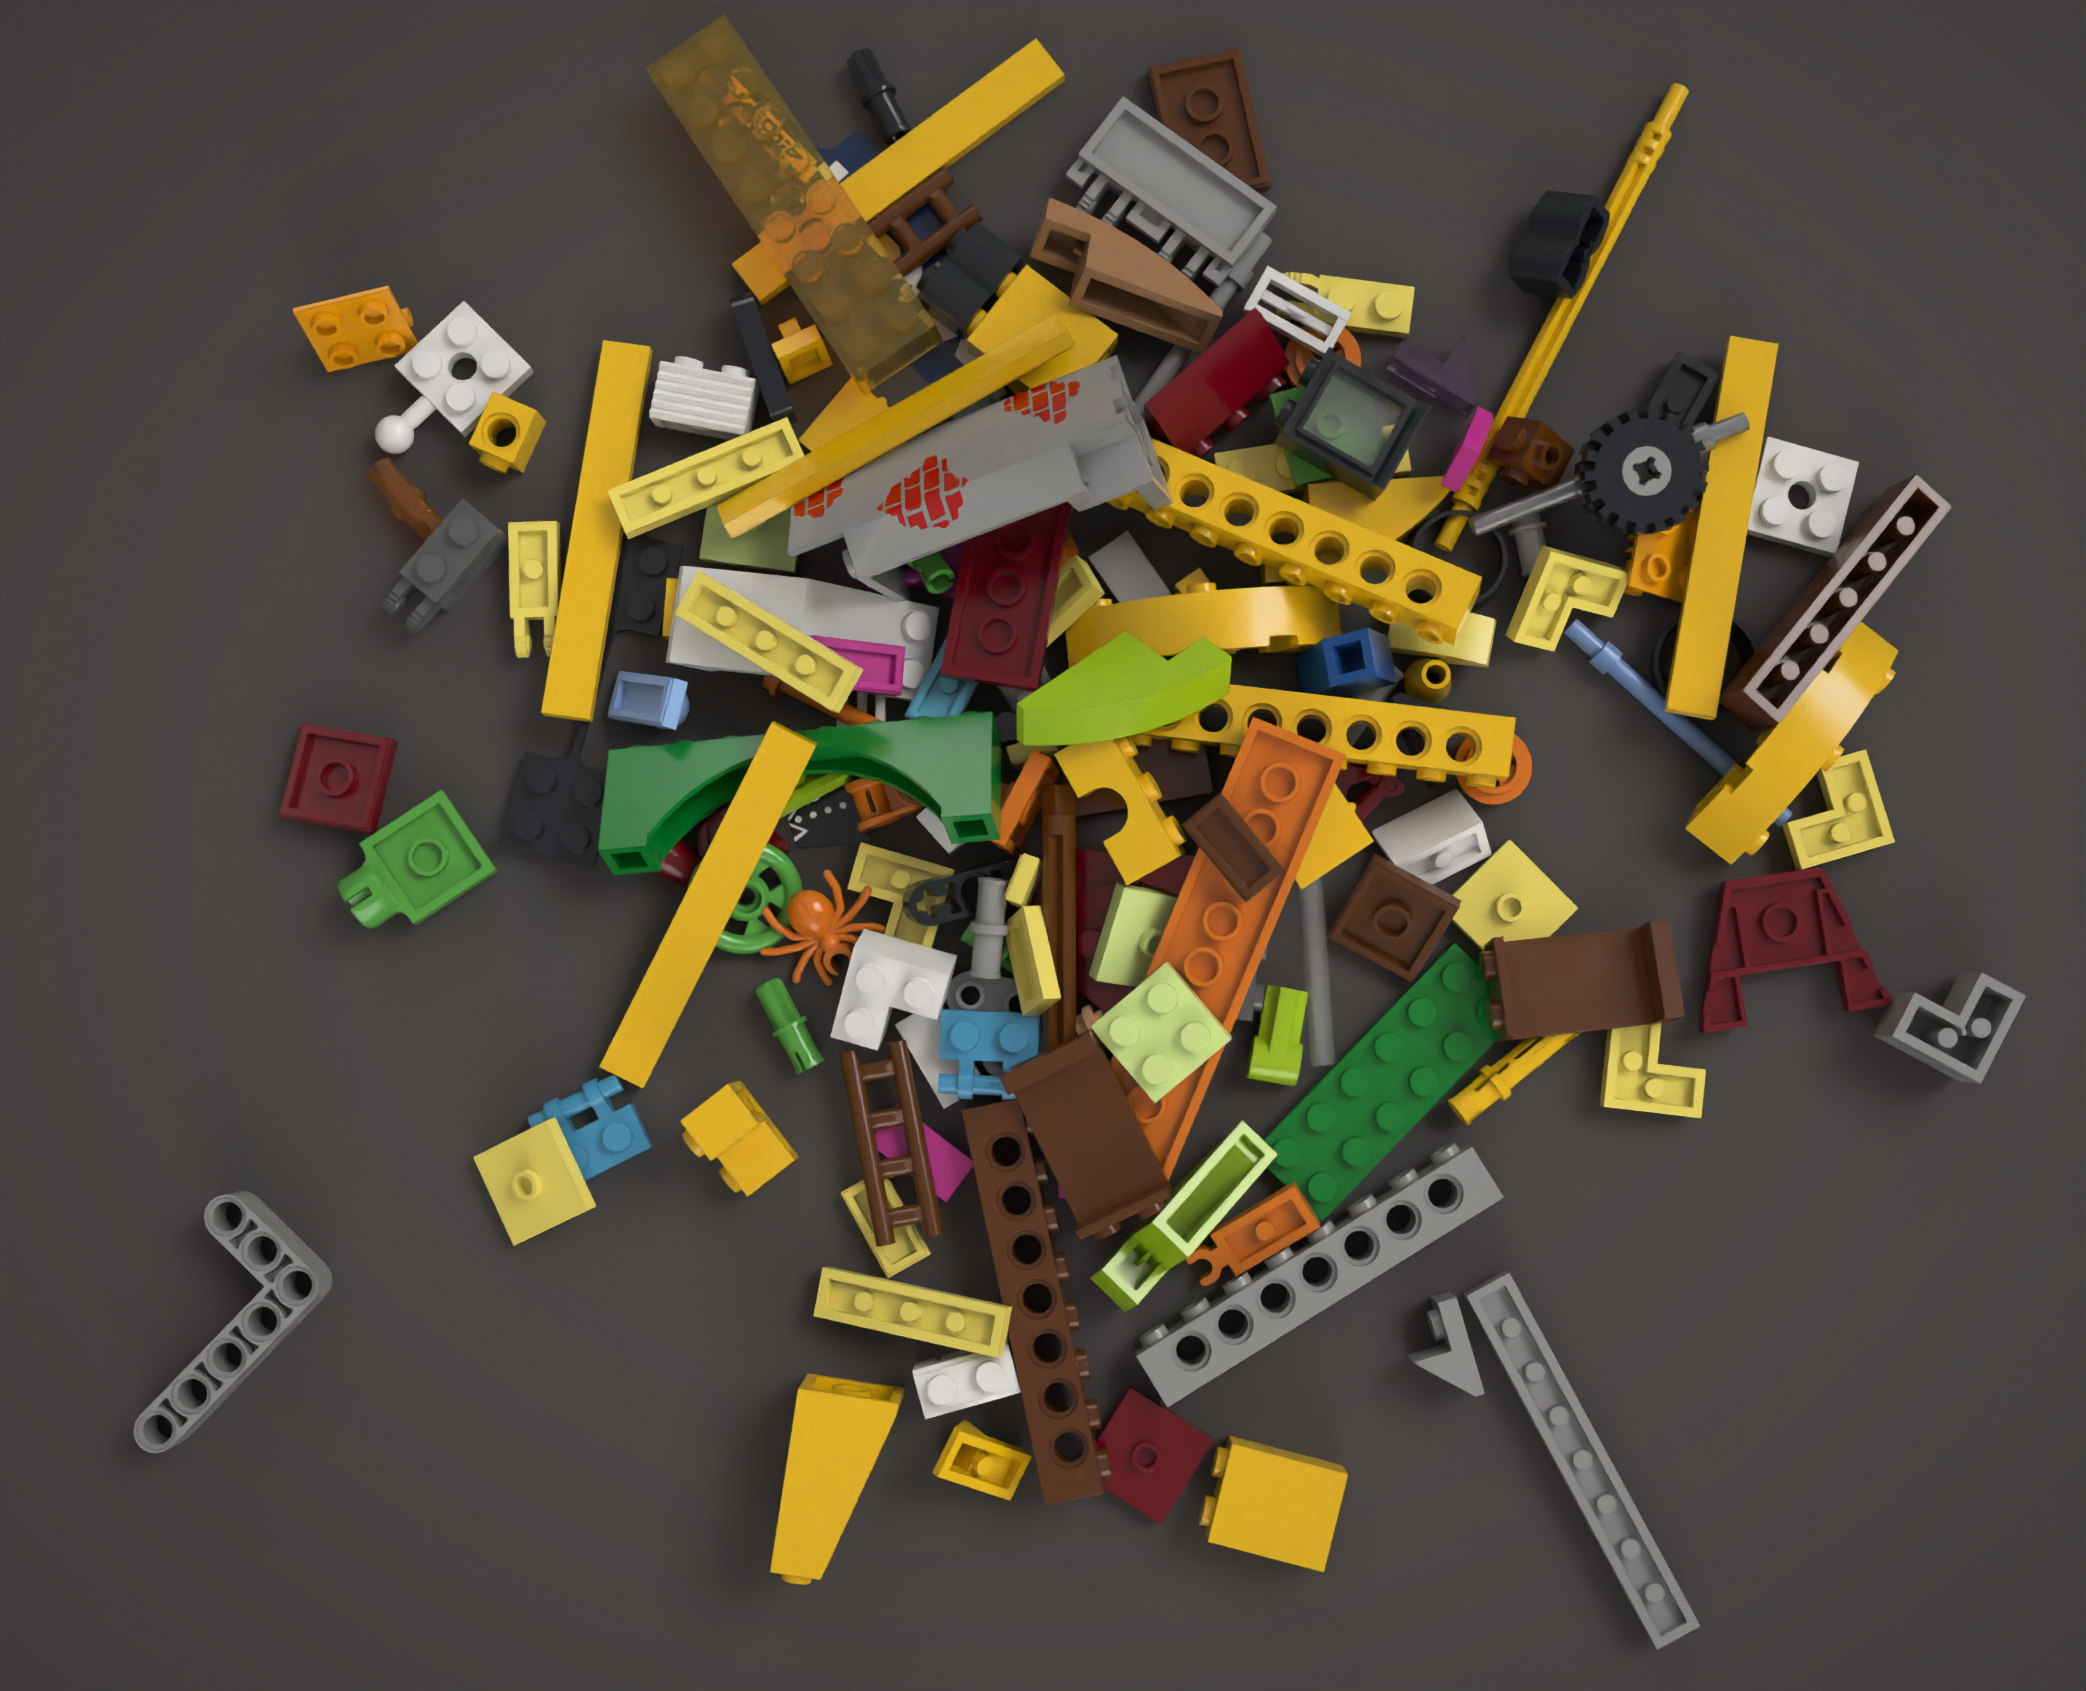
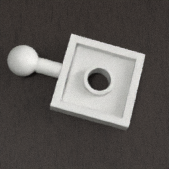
M463 301L394 365L398 372L422 396L401 416L390 415L380 420L375 429L376 442L381 449L391 454H400L407 451L414 441V429L436 409L466 437L477 427L492 392L508 398L534 372L531 366ZM470 358L476 361L477 370L471 378L458 380L452 376V368L458 360Z
M1772 437L1764 438L1762 440L1747 534L1826 557L1833 556L1838 550L1859 462ZM1708 452L1700 454L1702 462L1708 461ZM1705 473L1702 474V481H1704ZM1792 485H1800L1807 491L1809 503L1806 509H1797L1790 503L1788 491Z

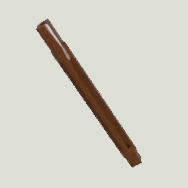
M1042 784V914L1061 994V999L1043 1013V1051L1076 1036V793L1071 784Z

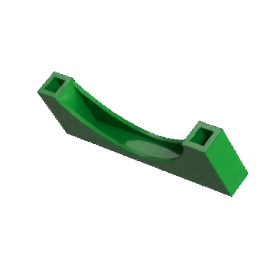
M969 711L953 716L933 718L919 716L912 720L893 722L870 721L863 725L843 727L822 726L813 730L794 731L818 743L802 775L830 773L853 775L878 781L898 789L922 804L943 823L951 844L1001 839V736L992 712L980 713ZM765 734L744 737L730 735L722 739L704 741L681 740L674 744L654 746L633 745L625 749L609 750L598 851L613 875L661 871L662 860L678 841L698 822L734 798Z

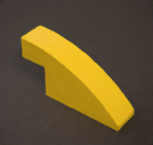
M1444 476L1391 479L1386 489L1374 501L1342 482L1316 483L1307 485L1303 498L1307 504L1399 541L1413 531L1441 503L1450 489L1440 485ZM1280 543L1279 545H1289L1291 543ZM1333 551L1322 552L1316 557L1318 561L1327 565L1335 564L1342 559L1338 553ZM1261 563V587L1287 586L1289 581L1279 575V570Z

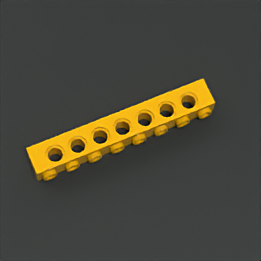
M1153 438L1151 440L1173 503L1154 510L1137 491L1107 501L1108 504L1121 510H1127L1128 507L1141 511L1145 513L1148 520L1160 527L1170 529L1172 526H1176L1190 532L1191 538L1204 546L1216 547L1218 544L1232 550L1234 555L1246 564L1260 566L1262 563L1279 570V575L1293 584L1303 586L1307 582L1321 588L1328 598L1337 603L1349 605L1353 602L1369 609V613L1373 617L1384 623L1396 624L1398 621L1415 629V633L1419 637L1435 644H1441L1445 641L1455 645L1480 591L1482 577ZM1192 495H1201L1207 499L1199 507H1189L1183 503ZM1239 513L1246 514L1252 518L1244 526H1234L1228 522L1231 516ZM1281 532L1291 533L1297 538L1289 545H1279L1272 541V538ZM1333 551L1338 553L1342 559L1335 564L1327 565L1318 561L1316 557L1322 552ZM1378 570L1384 573L1387 579L1379 584H1371L1366 582L1361 576L1367 571ZM1422 589L1429 592L1433 599L1427 603L1419 604L1411 601L1407 594L1413 590Z
M1230 684L1228 694L1204 709L1184 717L1169 726H1161L1144 733L1130 735L1135 746L1151 747L1152 739L1171 741L1170 749L1199 753L1200 745L1220 747L1219 755L1236 758L1248 730V723L1254 715L1258 713L1270 714L1276 720L1277 727L1297 734V728L1302 721L1313 718L1322 722L1326 729L1325 737L1318 743L1346 754L1341 770H1347V763L1350 762L1366 764V772L1375 775L1396 776L1397 768L1417 770L1416 779L1446 782V774L1466 776V785L1495 788L1496 780L1505 781L1509 777L1516 718ZM1210 707L1221 708L1228 715L1226 726L1218 732H1208L1200 725L1201 714ZM1363 724L1370 727L1375 736L1374 744L1365 750L1353 748L1348 743L1346 737L1347 731L1352 726ZM1405 730L1418 732L1424 741L1423 751L1414 756L1403 754L1396 744L1397 735ZM1454 736L1467 738L1473 746L1471 759L1464 762L1453 760L1446 751L1447 740Z

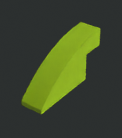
M1124 631L1017 703V740L1023 745L1034 746L1076 745L1113 740L1144 733L1176 722L1204 709L1229 693L1232 656L1202 637L1170 660H1166Z
M1242 1120L1172 1189L1171 1197L1164 1200L1167 1206L1158 1213L1144 1218L1093 1273L1090 1279L1124 1312L1137 1306L1170 1268L1189 1258L1278 1154Z

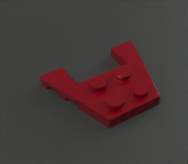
M1076 848V989L1103 1012L1107 1013L1136 988L1096 981L1089 976L1116 882L1126 883L1108 850ZM1184 854L1129 885L1141 887L1142 882H1145L1179 896L1196 854ZM1042 876L1030 905H1041V910Z
M1823 867L1721 882L1698 1023L1699 1033L1748 1027L1740 982L1741 975L1833 961L1835 962L1843 1011L1893 1005L1887 988L1882 987L1872 968L1874 963L1867 950L1862 949L1850 926L1851 920Z

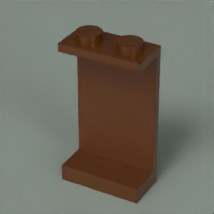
M1669 919L1650 920L1642 926L1635 928L1504 942L1503 936L1493 937L1484 944V952L1479 953L1481 978L1483 981H1489L1492 999L1486 1002L1487 1022L1490 1030H1496L1498 1042L1672 1023L1685 1017Z
M1092 1029L1080 1033L1003 1071L999 1078L1007 1094L1014 1093L1078 1222L1075 1232L1079 1240L1090 1235L1093 1236L1095 1241L1101 1240L1122 1228L1119 1221L1136 1213L1140 1219H1144L1158 1213L1167 1206L1164 1200L1171 1197L1172 1187L1096 1033Z

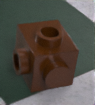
M1507 416L1486 459L1501 471L1499 477L1504 482L1520 489L1543 490L1559 483L1575 449L1543 421Z

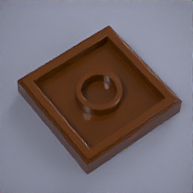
M1374 854L1331 925L1327 937L1413 983L1460 908L1461 900Z

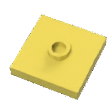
M1510 839L1506 840L1452 894V896L1461 900L1460 908L1453 917L1452 922L1482 952H1484V944L1493 937L1503 936L1504 942L1550 937L1578 909Z
M556 1117L546 1120L473 1157L513 1246L596 1207Z

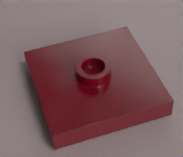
M302 723L278 816L287 820L373 835L377 831L398 742L387 737Z
M1129 1385L1096 1439L1098 1449L1107 1448L1112 1469V1478L1105 1479V1489L1162 1525L1214 1439L1206 1432Z

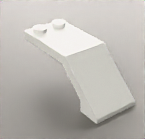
M680 566L666 663L706 671L722 670L774 676L674 614L697 571H701L808 636L817 635L905 646L902 695H874L912 702L931 667L939 613L938 607L912 601L895 602L885 595L808 578Z

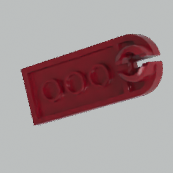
M1068 501L964 542L940 671L942 677L1032 692L1040 688L1072 505Z

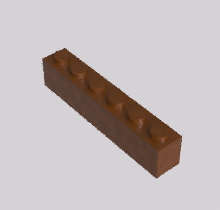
M1917 474L1887 488L1720 695L1719 702L1752 732L1779 724L1952 506Z

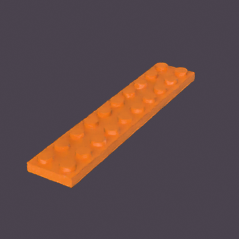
M1253 717L1222 794L1283 866L1285 871L1245 903L1199 847L1144 979L1146 980L1168 961L1229 1034L1232 1031L1346 758V754ZM1225 1045L1156 1103L1152 1101L1114 1055L1112 1056L1110 1064L1168 1181Z

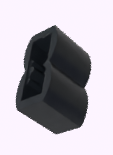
M1547 190L1530 213L1528 233L1522 238L1510 256L1509 276L1523 292L1572 299L1585 280L1591 256L1599 248L1605 236L1610 219L1609 211L1597 196Z
M978 222L968 231L961 228L953 236L946 248V252L950 254L948 258L938 268L935 265H931L921 276L916 286L920 290L917 295L918 305L963 340L969 336L966 330L974 317L981 310L988 312L993 303L998 299L996 292L1005 278L1012 272L1017 275L1022 268V256Z

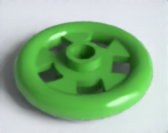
M767 843L745 887L753 891L751 901L746 904L737 903L731 915L736 920L747 921L743 935H738L723 930L715 946L723 951L735 954L757 953L763 948L773 947L785 938L783 934L775 930L771 925L767 926L758 919L762 915V909L768 907L769 902H772L781 909L776 918L777 921L790 930L793 929L787 917V905L795 893L803 890L801 878L788 856ZM703 858L699 861V863H698L697 866L695 867L694 871L692 872L691 877H690V880H689V883H688L687 890H688V888H689V886H690V884H691V882H692V880H693V878H694V876H695V874H696V872H697V870H698V868H699V866H700V864H701ZM769 866L777 873L781 880V883L772 890H769L763 879L759 877V874Z

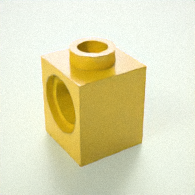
M492 392L469 445L481 455L479 459L481 464L503 474H506L509 467L524 473L547 421L537 410ZM508 427L516 428V437L510 445L505 447H498L496 445V438L501 430Z

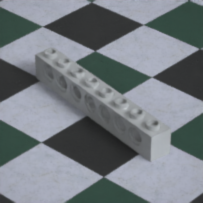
M1455 1142L1445 1145L1430 1156L1433 1162L1431 1165L1416 1173L1414 1168H1410L1398 1174L1388 1182L1392 1189L1376 1199L1372 1193L1358 1199L1347 1207L1350 1213L1349 1216L1334 1225L1330 1219L1320 1223L1319 1229L1306 1235L1308 1241L1294 1250H1291L1288 1246L1265 1259L1264 1262L1267 1267L1251 1277L1245 1271L1231 1278L1222 1285L1225 1293L1209 1303L1205 1297L1200 1298L1180 1312L1183 1319L1174 1325L1166 1328L1164 1323H1161L1142 1334L1138 1338L1141 1345L1134 1349L1135 1354L1166 1406H1171L1504 1198L1474 1148L1467 1144L1458 1147ZM1438 1179H1446L1451 1186L1450 1198L1441 1205H1433L1428 1197L1429 1187ZM1396 1205H1406L1410 1212L1408 1225L1398 1231L1390 1230L1386 1222L1387 1213ZM1354 1231L1366 1232L1369 1239L1367 1250L1359 1256L1347 1255L1344 1248L1347 1236ZM1313 1257L1324 1258L1328 1266L1325 1277L1317 1282L1306 1281L1302 1274L1304 1264ZM1271 1283H1279L1285 1286L1286 1289L1284 1302L1275 1308L1265 1307L1261 1304L1260 1300L1262 1290ZM1230 1309L1239 1310L1245 1316L1243 1327L1233 1334L1224 1333L1218 1327L1220 1316ZM1196 1336L1203 1341L1201 1354L1191 1360L1181 1358L1176 1353L1178 1342L1183 1337Z

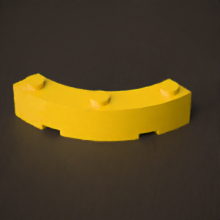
M1287 582V586L1216 590V583H1198L1187 586V593L1146 598L1112 604L1111 599H1098L1065 630L1069 668L1124 631L1162 657L1176 656L1202 637L1231 655L1235 654L1239 649L1258 648L1259 653H1303L1322 639L1342 634L1339 603L1328 598L1324 594L1323 589L1307 582L1303 586Z
M1860 622L1779 724L1767 727L1761 732L1756 740L1759 746L1747 759L1746 767L1743 769L1735 763L1696 805L1685 829L1730 865L1744 852L1750 856L1756 853L1770 835L1767 828L1796 798L1818 770L1827 771L1840 758L1844 751V748L1839 745L1840 742L1850 731L1873 696L1879 694L1895 676L1896 672L1890 667L1895 660L1898 650L1864 623Z

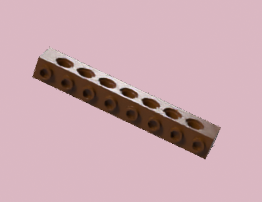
M1017 1099L962 1110L1002 1305L1012 1306L1008 1333L1044 1504L1046 1506L1103 1494L1106 1486L1105 1479L1112 1478V1469L1107 1448L1098 1449L1094 1429L1102 1428L1101 1417L1096 1398L1087 1399L1083 1380L1091 1378V1371L1086 1350H1077L1073 1331L1081 1329L1075 1300L1066 1301L1062 1282L1070 1280V1273L1065 1252H1056L1052 1233L1060 1231L1054 1202L1046 1204L1041 1184L1049 1183L1044 1154L1035 1155L1031 1138L1034 1133ZM1003 1137L1013 1138L1020 1146L1021 1155L1014 1165H1004L995 1156V1145ZM1011 1186H1022L1029 1192L1031 1205L1026 1212L1014 1213L1006 1206L1005 1194ZM1021 1235H1032L1039 1240L1042 1248L1039 1259L1027 1262L1018 1257L1015 1251V1243ZM1032 1284L1046 1286L1052 1295L1051 1305L1044 1310H1036L1030 1307L1025 1298L1028 1286ZM1044 1333L1056 1335L1062 1342L1063 1350L1061 1355L1053 1359L1042 1357L1036 1349V1338ZM1053 1383L1066 1384L1073 1393V1402L1063 1408L1053 1406L1047 1400L1046 1388ZM1066 1432L1075 1433L1082 1439L1084 1450L1074 1457L1063 1455L1056 1445L1058 1436Z

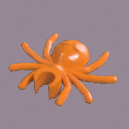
M825 870L823 876L832 888L836 909L833 903L820 892L802 890L795 893L788 902L787 917L791 926L797 931L796 933L778 922L768 907H764L762 914L775 930L792 941L801 942L778 948H763L760 950V954L762 956H779L806 949L794 968L792 982L794 984L800 982L801 974L814 954L813 964L819 976L827 986L832 985L833 979L827 971L837 976L840 971L839 965L832 957L840 953L846 955L850 961L853 948L859 938L854 934L848 933L861 932L863 929L879 933L885 932V926L877 923H853L846 925L866 904L872 892L871 886L867 885L863 888L858 900L842 916L845 905L841 887L831 871Z

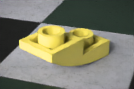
M1470 613L1455 645L1445 641L1441 644L1426 641L1415 633L1414 628L1397 621L1396 624H1390L1388 632L1391 653L1437 657L1438 660L1447 664L1488 668L1496 620Z

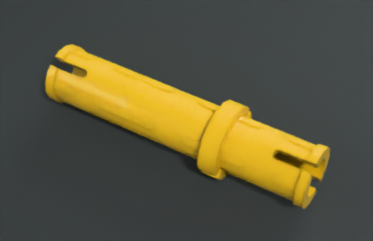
M1580 1033L1522 1040L1491 1067L1489 1065L1483 1066L1479 1070L1480 1076L1447 1101L1450 1108L1464 1124H1471L1472 1120L1499 1098L1505 1101L1511 1096L1510 1089Z

